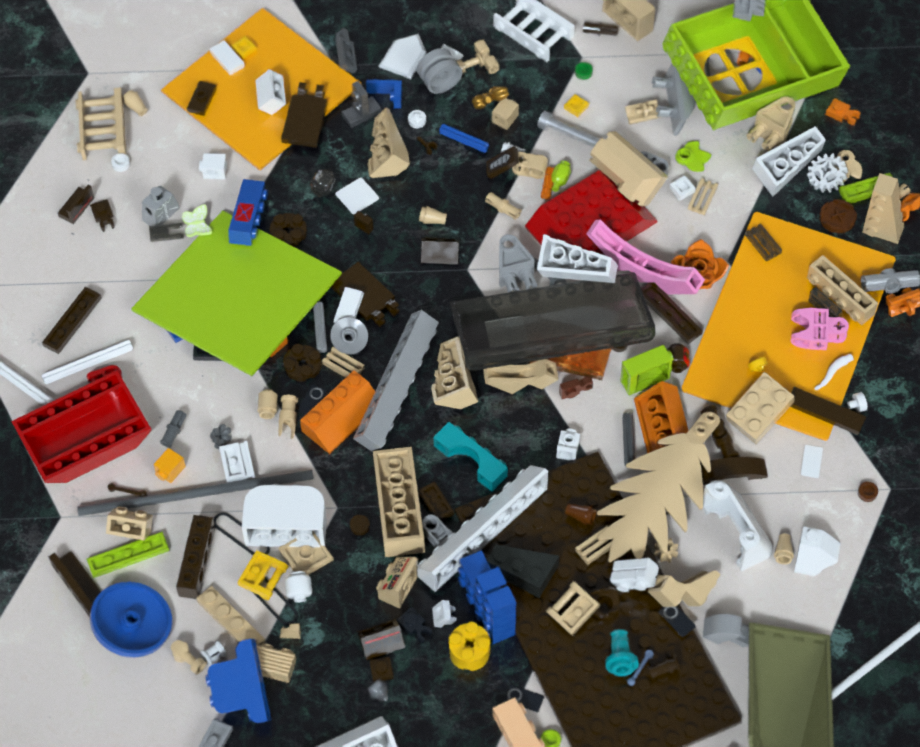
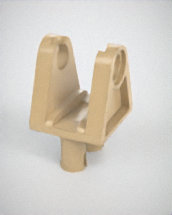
M782 97L760 109L756 114L754 128L747 134L748 140L750 141L754 138L752 142L755 143L760 136L766 139L761 145L764 150L769 147L767 152L771 151L774 146L778 147L784 144L792 126L795 101L790 97ZM788 103L791 105V108L783 109L781 105Z

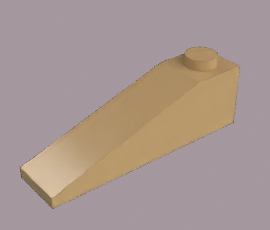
M386 107L374 119L372 136L375 139L373 145L370 146V151L373 153L372 158L368 160L369 176L371 178L399 175L410 164L408 151L389 108Z
M457 336L441 343L437 359L439 362L438 369L435 370L434 374L436 379L431 388L434 403L456 409H463L477 403L478 398L459 337Z

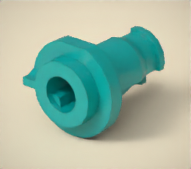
M615 630L610 633V636H612V653L606 658L605 666L608 672L616 676L630 675L639 666L638 657L630 652L629 637H627L628 632L626 630Z

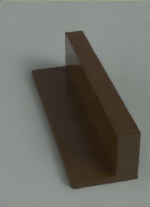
M54 552L48 556L52 567L90 618L91 608L96 597L101 593L100 589L72 552L67 553L61 558Z

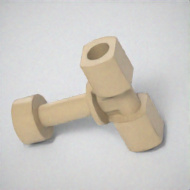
M484 40L477 41L474 44L475 58L465 62L461 59L456 61L462 69V74L466 72V68L477 64L480 66L484 65L489 74L499 71V64L494 56L489 55V48Z

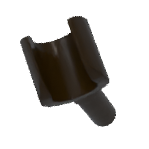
M417 137V140L426 147L428 155L432 154L430 148L437 151V144L435 142H426L422 137Z

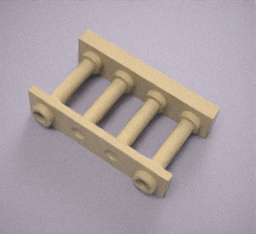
M114 88V95L111 98L84 100L82 91L78 92V99H75L76 110H79L80 142L77 143V151L81 153L83 160H87L86 151L114 148V150H118V154H126L124 101L121 88ZM115 106V110H112V112L85 114V107ZM108 119L115 121V124H112L110 127L85 129V122ZM116 135V139H113V141L86 143V136Z

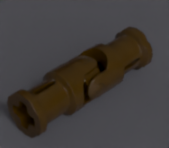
M716 405L707 406L700 413L702 415L705 412H714L718 415ZM720 419L719 425L712 432L713 441L716 447L721 450L723 458L739 457V452L735 450L732 444L731 435L724 427L723 419Z

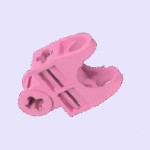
M804 308L795 310L791 314L793 322L799 323V325L806 328V330L791 335V343L794 346L812 350H827L828 342L842 343L847 338L849 328L847 320L841 317H829V309Z

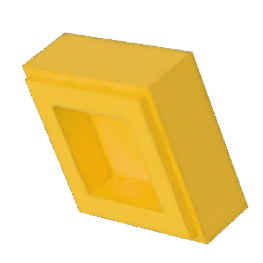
M246 36L232 44V49L242 59L257 50L256 46Z
M576 94L564 104V109L576 117H579L589 107V102Z

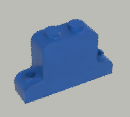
M242 640L235 648L236 659L212 664L208 668V674L205 678L207 686L211 688L212 693L209 696L210 704L218 713H230L247 709L250 721L252 720L256 723L272 721L256 640Z

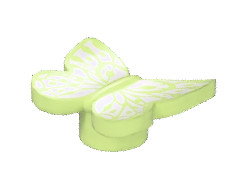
M206 205L195 208L193 213L186 211L182 214L183 222L188 225L185 229L187 237L212 234L211 228L204 221L208 212Z

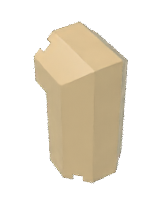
M616 131L608 132L606 134L608 138L605 140L601 138L590 152L593 158H590L589 161L616 183V186H619L618 191L632 202L636 199L639 201L638 205L648 206L668 176Z

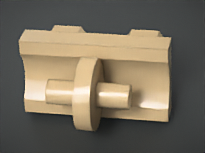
M657 100L626 106L625 111L629 125L660 118L657 117L658 113L656 112Z

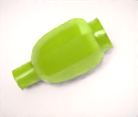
M563 160L554 167L551 175L552 182L554 183L552 186L553 191L558 192L560 186H564L569 180L571 174L569 162Z

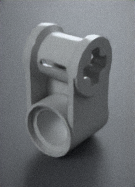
M428 515L422 521L424 537L427 538L434 548L442 546L453 533L435 515ZM428 525H434L435 528H434V529H428L427 526H428Z

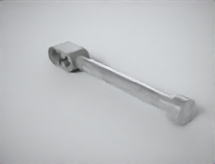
M547 111L542 112L537 123V127L545 131L550 128L593 148L600 140L598 137L554 119V115ZM645 151L641 152L668 176L669 164L665 159Z

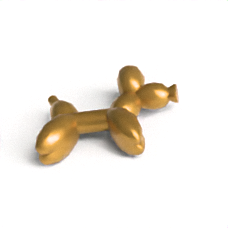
M496 86L491 88L488 93L475 96L472 99L474 108L483 109L494 100L501 101L506 99L509 95L508 89Z

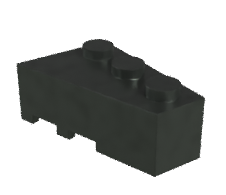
M496 545L489 555L487 562L491 570L499 567L505 581L540 598L559 566V556Z

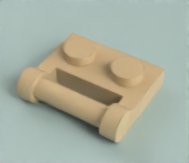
M574 581L569 585L570 588L561 598L546 610L572 636L600 606ZM575 593L579 594L580 596L560 616L558 614L560 609Z

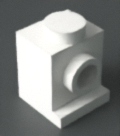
M570 428L566 429V431L561 430L556 458L576 460L580 443V434L576 430Z

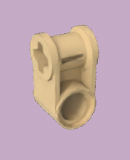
M518 152L519 164L512 167L515 175L535 179L545 177L548 159L545 156Z

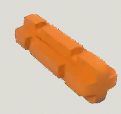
M549 166L546 169L541 191L542 199L549 200L554 184L551 175L554 167Z

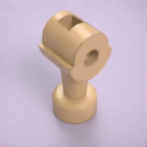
M177 640L172 643L171 651L176 662L188 663L191 665L190 670L196 675L204 670L207 662L202 658L196 659L190 653L186 642Z

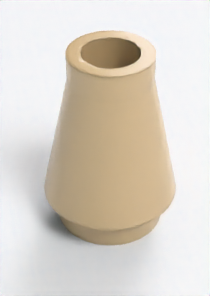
M130 90L123 96L124 104L139 116L147 113L148 109L145 107L138 92Z
M428 206L422 207L419 221L423 222V224L445 225L447 214Z
M786 533L779 535L774 553L776 562L779 564H789L794 558L791 536Z

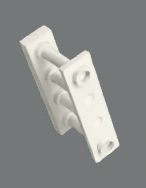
M516 0V6L504 17L497 13L494 14V27L498 31H502L535 53L537 57L547 62L550 59L549 48L561 37H565L569 41L574 37L575 25L537 0ZM521 10L529 13L517 26L509 22ZM534 19H538L543 23L531 35L522 31ZM547 28L556 31L544 44L536 40Z

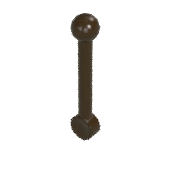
M113 483L108 485V490L110 492H114L116 490L130 494L140 495V497L147 496V492L145 490L135 491L131 489L116 487Z

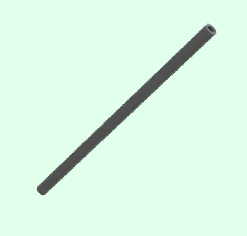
M306 470L78 506L77 510L79 516L109 512L116 507L128 509L249 490L261 485L306 481L314 479L313 471Z

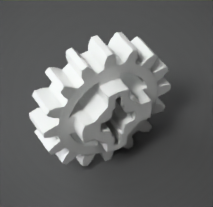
M824 154L822 159L820 156H817V162L812 160L813 167H808L810 173H807V176L815 190L820 188L823 193L825 189H828V192L831 193V188L838 190V185H844L843 180H847L846 173H848L845 161H842L840 156L835 159L834 154H831L830 157Z

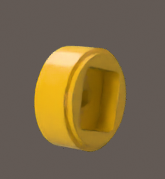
M760 357L749 363L748 367L751 372H761L768 362L765 357Z

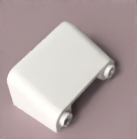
M714 481L705 485L703 495V511L705 514L708 515L710 512L716 513L720 519L729 515L740 533L741 557L736 562L740 570L743 571L768 559L772 554L773 545L741 494L723 481Z

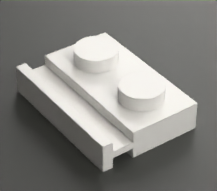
M247 441L219 447L227 483L243 481L250 477L255 478Z

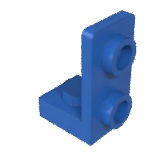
M366 80L367 93L390 94V101H394V108H401L402 80Z

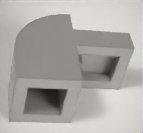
M713 615L704 619L703 638L716 644L731 641L742 647H747L748 625L742 623V618L736 615Z

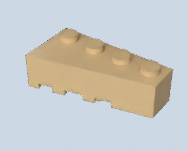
M879 174L873 189L862 232L898 244L904 229L897 178Z

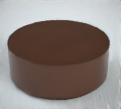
M863 482L859 486L858 496L862 501L872 502L877 498L878 487L874 483Z

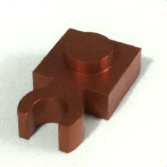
M587 376L581 380L577 378L561 383L559 386L561 399H571L580 394V391L592 389L591 384H593L591 377Z

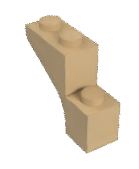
M545 358L526 365L487 364L483 367L485 384L511 394L528 384L544 389L559 380L556 363Z
M701 571L681 582L676 581L671 575H660L656 578L655 587H650L648 592L663 607H676L681 600L688 606H702L706 602L711 589L716 586L721 574L718 571Z

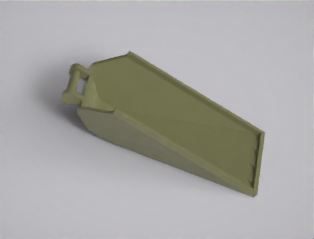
M749 622V747H834L830 635Z

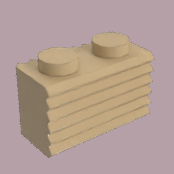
M265 643L257 645L263 677L289 683L296 663L295 654L286 648L281 650L273 649V646Z

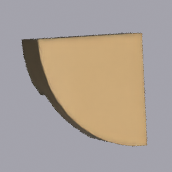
M299 623L290 624L289 628H281L280 638L300 639L301 630Z

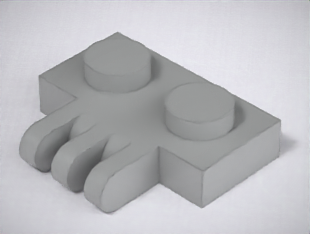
M734 0L733 18L750 21L752 14L763 16L765 0Z

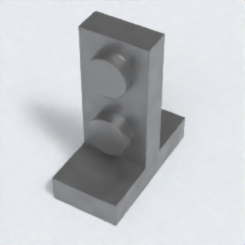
M359 81L352 84V107L342 111V117L351 128L382 112L373 97L368 98V93Z

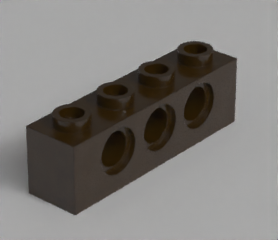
M193 515L176 585L179 597L196 599L200 596L215 532L213 517Z

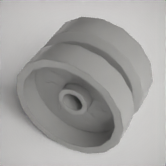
M445 48L430 51L423 56L417 65L418 75L424 81L428 90L435 94L450 90L459 82L462 76L461 67L455 61L450 51Z

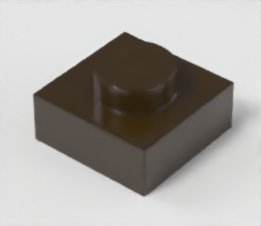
M360 211L354 214V226L370 234L374 230L373 219L368 214H363Z
M390 657L370 660L373 683L394 679Z

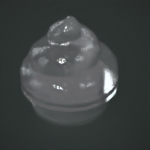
M379 679L367 689L372 699L387 701L388 689L385 682Z

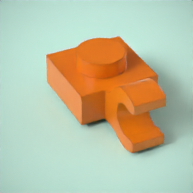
M909 193L901 201L902 222L908 220L910 211H915L920 207V193Z

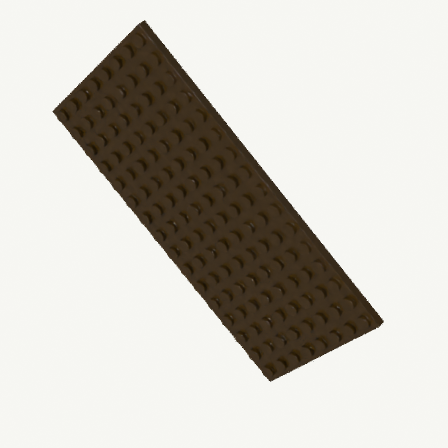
M597 451L548 471L547 490L481 550L486 560L496 545L559 556V566L540 598L507 581L500 589L508 586L516 601L515 635L570 747H688L741 724L742 720L694 630L681 637L659 613L663 606L648 592L650 588H646L644 591L629 589L628 592H621L611 583L610 578L613 572L614 561L635 559L632 550L630 549L618 559L608 562L609 550L589 565L575 551L577 546L597 532L626 516L597 515L596 513L593 524L584 525L565 514L569 503L592 506L598 512L608 505L623 499L619 491L610 489L615 482ZM503 490L455 508V513L461 526L466 520L470 521L479 508H484L492 496L498 495ZM611 539L602 544L596 550L592 551L590 554H588L587 558L595 552H597L598 550H600L601 548H603L608 543H610ZM646 543V549L642 558L653 560L659 567L657 576L664 575ZM573 581L587 594L598 589L614 587L620 599V609L610 619L599 618L592 614L573 636L546 612L548 607H552L570 588L569 585ZM575 593L560 609L558 614L561 616L580 595ZM602 596L597 599L600 611L608 612L612 609L613 602L609 597ZM615 630H626L628 632L630 652L638 657L639 665L645 658V652L647 650L653 651V657L648 659L636 677L633 686L628 685L627 680L633 676L636 670L627 676H616L608 672L605 666L606 658L612 653V636H610V633ZM672 654H675L680 663L681 673L675 670L673 674L667 673L652 679L648 666L661 663L666 658L672 659Z

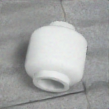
M292 572L285 580L286 595L288 598L294 599V602H305L306 598L311 596L313 592L311 577L306 575L305 572Z

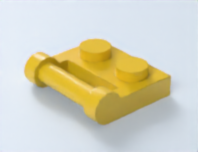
M256 550L237 581L238 586L260 595L265 600H270L274 587L281 575L286 573L288 565ZM270 568H276L266 587L260 586Z

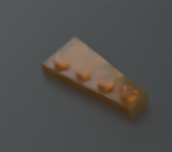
M533 345L528 364L545 358L555 362L558 371L584 377L590 376L592 379L602 381L611 354V348L605 347L604 350H597L595 347L576 349V346L559 348L553 345Z

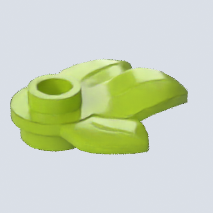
M699 141L686 143L684 148L679 149L675 154L677 163L686 165L689 170L694 172L704 171L703 164L707 163L711 158L710 153L699 149Z

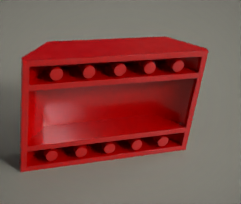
M598 170L541 205L527 222L525 228L541 246L543 235L545 234L556 240L559 239L565 243L579 246L582 249L605 255L587 235L595 220H601L626 242L656 224L658 220L645 206L638 205V200L635 199L632 202L618 191L619 186H616V183L601 170Z
M117 370L11 421L45 483H68L136 449L151 432V427Z

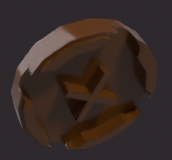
M836 199L832 202L828 201L822 206L819 219L823 227L828 231L845 233L855 225L857 213L850 203Z

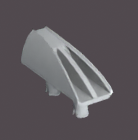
M671 64L664 78L656 76L652 78V87L666 88L669 107L658 105L656 108L657 117H670L673 134L677 136L682 130L686 119L692 113L696 101L689 94L685 82L681 80L676 67Z

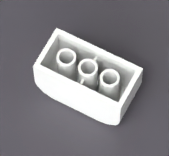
M272 484L257 486L247 493L244 500L242 519L245 546L280 547L296 538L297 541L290 544L289 547H301L303 545L320 547L312 535V530L319 538L321 546H325L327 525L325 504L322 494L317 489L298 484L291 486Z

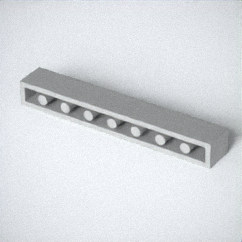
M423 310L411 314L353 438L370 451L382 448L385 445L386 436L393 428V421L401 410V403L407 397V390L415 380L417 369L422 365V358L430 347V340L437 332L436 327L439 322Z

